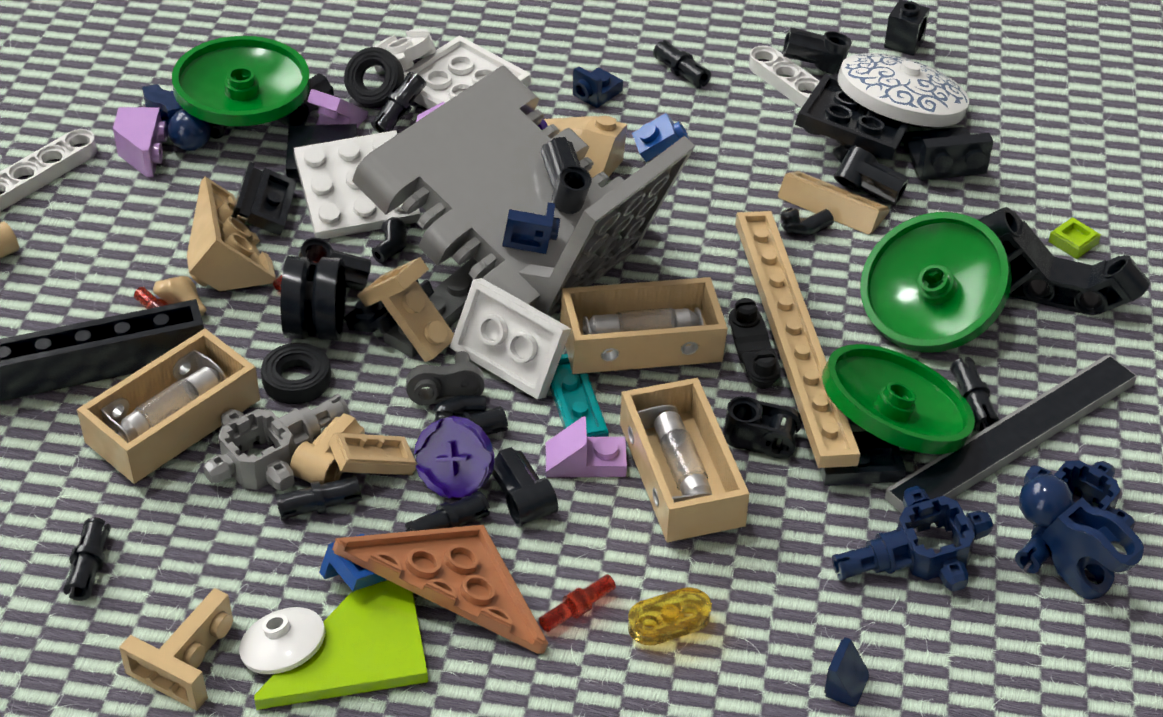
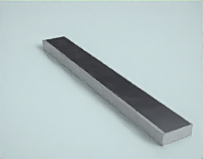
M1107 354L972 436L959 450L941 455L886 489L885 499L900 513L904 509V491L910 487H921L926 491L930 499L940 496L953 499L1134 386L1137 375Z

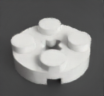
M427 29L405 31L407 37L397 39L396 35L373 47L383 48L391 52L400 61L403 71L414 66L413 60L430 56L436 52L435 45ZM374 66L376 72L384 71L381 66Z

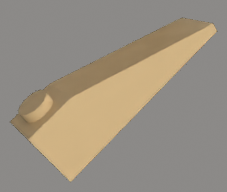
M610 116L544 119L548 126L554 124L560 132L570 128L589 146L585 157H589L594 162L589 171L591 178L601 172H604L609 177L622 163L627 124L617 122L615 118Z
M205 176L200 183L187 250L190 276L202 286L210 285L218 291L272 284L276 279L273 263L267 253L262 251L260 254L256 245L260 240L257 234L250 232L244 224L247 218L239 215L237 218L231 217L236 198L233 194Z

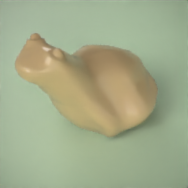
M180 276L155 282L153 293L165 303L174 304L197 299L201 316L206 312L207 309L198 296L196 286L189 277Z

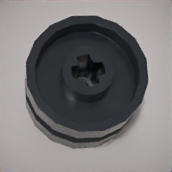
M287 256L282 272L280 298L281 325L284 338L307 339L312 327H314L315 334L320 340H341L346 312V272L342 258L322 257L314 271L313 263L309 257Z

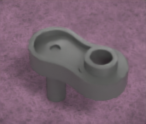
M460 351L455 354V364L434 366L423 364L410 370L406 378V391L408 397L413 402L419 405H431L457 395H481L485 386L482 370L470 362L469 354L465 351Z

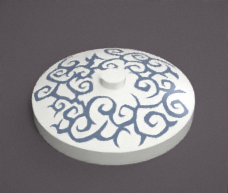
M861 53L849 56L843 60L837 77L841 89L860 105L885 117L909 124L929 127L954 125L964 118L969 105V97L965 90L950 77L927 65L898 56L879 53Z

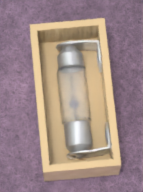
M711 277L562 288L560 322L571 328L565 346L572 374L723 362L728 328Z
M204 328L79 407L77 413L84 442L135 484L222 426L221 416L224 412L230 409L243 412L258 402L260 394L256 367Z
M698 377L621 392L620 426L666 542L745 527L749 491Z

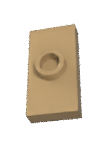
M333 433L329 441L340 472L413 475L416 469V460L405 437Z

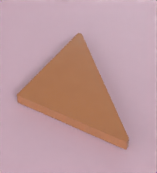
M484 525L336 538L333 546V551L336 555L536 654H544L548 641Z

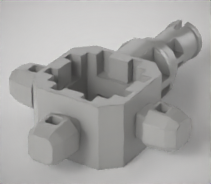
M336 394L312 410L308 407L300 410L293 408L288 414L280 418L276 417L271 410L256 409L244 415L241 411L230 409L221 416L222 428L218 436L221 455H216L204 464V474L211 483L222 482L231 478L232 474L244 489L259 490L270 484L275 489L284 491L294 484V475L290 462L297 447L306 441L312 444L314 438L321 434V428L329 425L335 417H340L343 413L350 415L349 408L345 400L341 399L339 394ZM256 441L260 445L267 442L271 446L261 451L262 456L258 458L254 454L247 456L243 453L253 448V443Z

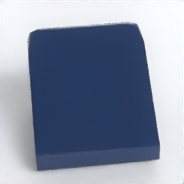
M844 637L843 640L841 639L828 668L824 693H826L825 697L855 707L858 705L869 679V672L852 640Z

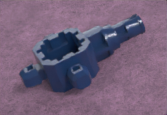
M1080 460L1065 461L1058 471L1052 475L1066 482L1073 495L1077 492L1081 495L1080 499L1083 497L1089 504L1092 505L1094 502L1099 504L1098 507L1094 506V508L1118 515L1133 530L1136 522L1133 517L1119 508L1118 510L1115 509L1121 490L1117 480L1114 479L1115 468L1113 465L1105 461L1096 462L1092 466ZM1032 465L1025 474L1024 483L1042 474L1052 475V471L1041 466ZM1034 524L1031 532L1032 538L1015 555V561L1022 570L1028 563H1032L1027 569V573L1032 574L1040 570L1042 564L1052 553L1050 547L1040 537L1047 528L1035 526Z
M914 486L904 491V509L896 530L884 534H876L875 539L867 541L864 548L832 555L835 573L840 572L837 574L840 581L870 570H874L876 573L886 571L888 574H892L896 570L909 567L912 575L924 580L940 577L945 587L955 592L967 587L969 574L966 566L971 558L974 540L989 535L993 529V521L988 512L985 511L966 513L965 516L958 501L946 496L930 499L924 489ZM932 523H935L937 528L944 527L946 532L952 531V539L956 548L952 543L940 547V552L936 554L933 548L926 550L923 544L918 545V537L914 529H916L917 533L930 529Z

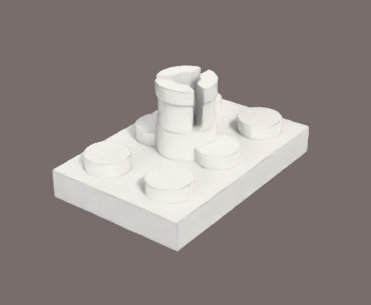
M483 278L472 281L449 348L456 352H467L471 361L538 400L547 396L571 328Z

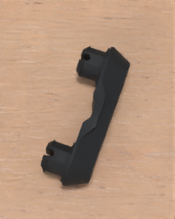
M749 298L739 299L735 303V308L729 313V323L733 333L734 344L739 359L744 364L753 384L757 388L766 389L779 379L781 367L769 341V335L756 302Z

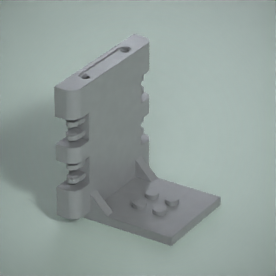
M501 66L370 152L357 166L352 182L385 215L401 204V208L407 214L422 207L426 212L420 216L417 224L426 232L421 239L419 248L437 266L452 255H454L452 258L459 265L473 257L478 262L468 273L473 279L483 277L484 280L551 317L561 309L562 288L591 286L637 249L694 150L695 145L686 136H683L626 180L618 176L605 185L609 177L604 172L591 178L592 183L584 205L579 212L566 214L555 208L554 217L560 218L557 240H549L546 254L503 247V236L509 209L545 215L547 203H552L554 189L541 155L543 144L550 142L553 138L566 137L569 142L573 143L582 168L589 172L594 162L589 157H585L589 146L570 128L560 132L554 124L543 130L538 127L544 118V114L536 109L539 98L506 66Z

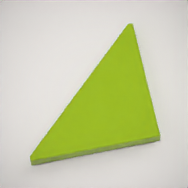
M389 580L352 591L324 620L326 633L319 650L302 665L283 673L274 674L254 695L256 710L427 683L428 673L413 592Z

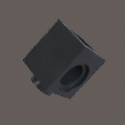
M899 0L888 18L884 48L914 56L925 39L930 8L921 6L913 1Z

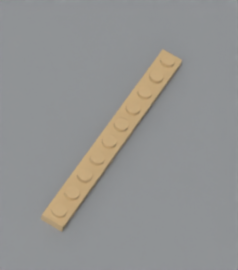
M772 211L737 212L735 225L818 468L858 466L860 452L847 416L837 408L824 389L822 372L827 362Z

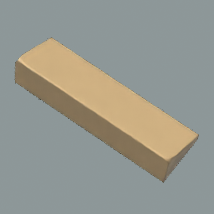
M800 171L785 174L778 193L780 199L814 213L827 209L832 213L834 221L865 234L873 233L890 210L885 205Z

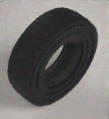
M368 47L357 52L349 60L344 73V83L349 95L361 105L372 108L383 107L387 103V96L391 92H395L404 80V71L397 57L386 49L379 47ZM371 66H381L385 71L383 84L376 89H367L363 83L364 73Z
M289 343L272 350L262 362V384L267 394L279 402L286 404L310 402L320 397L330 385V361L324 351L311 344ZM302 366L311 370L309 376L299 380H288L281 376L284 370L291 367Z

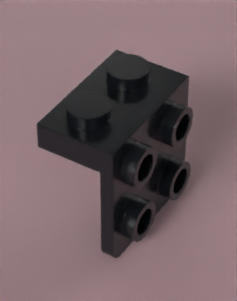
M965 127L907 132L903 139V143L921 180L987 174L994 142L990 133L970 134L969 130Z

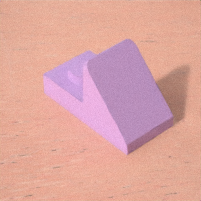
M311 89L307 102L319 107L317 113L320 115L316 125L357 124L358 128L368 115V111L341 98Z
M581 417L546 442V478L626 477L625 437H587L586 417Z

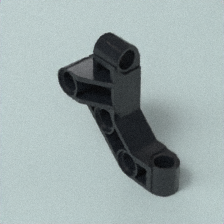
M1008 207L1001 208L978 219L996 234L1007 253L1012 275L1009 297L1086 315H1097L1140 298L1150 286V280L1128 255L1117 256L1094 265L1054 257L1028 224L1022 221L1015 211Z

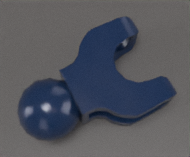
M158 84L142 86L145 106L148 108H160L161 119L166 121L168 125L170 140L177 147L184 151H195L205 146L210 139L211 123L198 119L186 112L176 101L173 91L163 90Z
M1042 474L1031 478L1022 487L1019 495V508L1026 520L1035 526L1047 528L1040 537L1050 547L1056 571L1081 597L1092 600L1104 596L1112 587L1115 572L1127 571L1135 567L1142 559L1144 553L1143 543L1123 519L1112 512L1092 507L1083 497L1073 504V493L1067 483L1060 478ZM1112 543L1120 544L1126 550L1127 555L1120 554ZM1085 568L1096 577L1097 584L1087 579Z

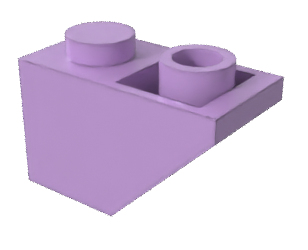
M118 107L113 125L118 156L144 176L154 177L157 163L161 164L163 160L162 142H167L168 125L166 121L161 119L160 108Z

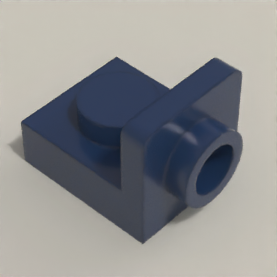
M579 66L573 70V95L595 108L600 107L623 91V80L599 67L592 72Z
M547 203L545 215L509 209L502 246L546 254L549 240H557L560 218L554 217L555 203Z

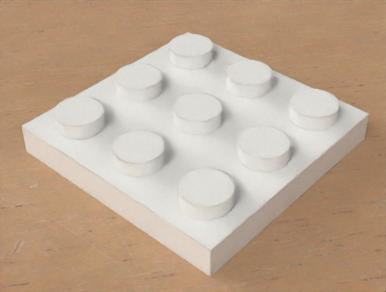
M460 35L437 49L432 55L424 57L415 63L412 68L404 71V79L412 71L426 81L425 88L418 94L414 102L427 109L441 102L446 103L501 66H506L526 87L531 85L530 73Z
M396 130L294 148V157L315 238L329 239L381 229L382 223L391 217H397L405 224L418 222L421 216L419 208L407 214L401 208V204L385 215L352 182L359 163L370 152L396 136Z

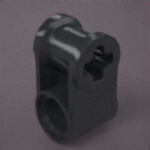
M739 396L730 400L727 405L723 435L727 444L734 448L746 449L766 454L773 458L784 459L793 455L796 448L795 433L801 429L803 422L800 413L791 407L758 401L747 396ZM783 417L786 418L785 426L781 425ZM778 438L782 439L780 447L776 446Z

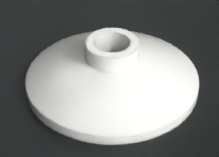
M291 607L272 612L255 622L244 634L239 646L242 662L248 669L259 674H278L292 670L308 661L319 650L325 638V625L322 618L316 612L307 608Z

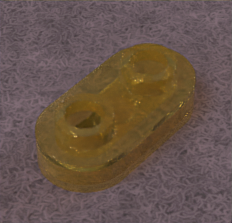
M686 587L640 601L632 606L629 611L628 632L640 644L657 645L700 631L710 621L711 600L705 592L697 588Z

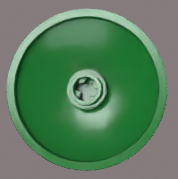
M230 36L204 42L187 51L176 62L172 71L173 93L178 104L186 112L198 119L225 126H252L280 119L296 110L304 102L310 88L308 65L296 50L279 41L257 36Z
M927 213L911 218L894 227L875 245L862 271L860 281L861 300L866 314L874 327L893 344L917 352L932 353L951 350L980 336L999 317L1005 307L1011 289V266L1001 241L984 223L960 213Z
M865 344L842 346L830 355L822 372V382L825 391L844 415L867 432L898 447L926 454L952 453L965 445L974 429L975 418L973 411L965 397L961 396L959 390L930 367L899 352Z

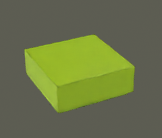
M1072 217L1050 232L1048 242L1073 258L1078 259L1099 244L1101 234Z

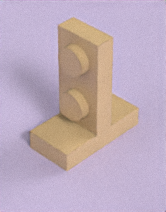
M419 257L381 275L357 296L365 307L381 301L424 362L434 359L451 344L454 333L416 281L429 270L422 258Z
M214 588L160 649L130 635L119 647L126 674L197 711L208 699L203 672L197 668L202 663L206 652L218 639L225 637L232 626L233 617L229 595Z

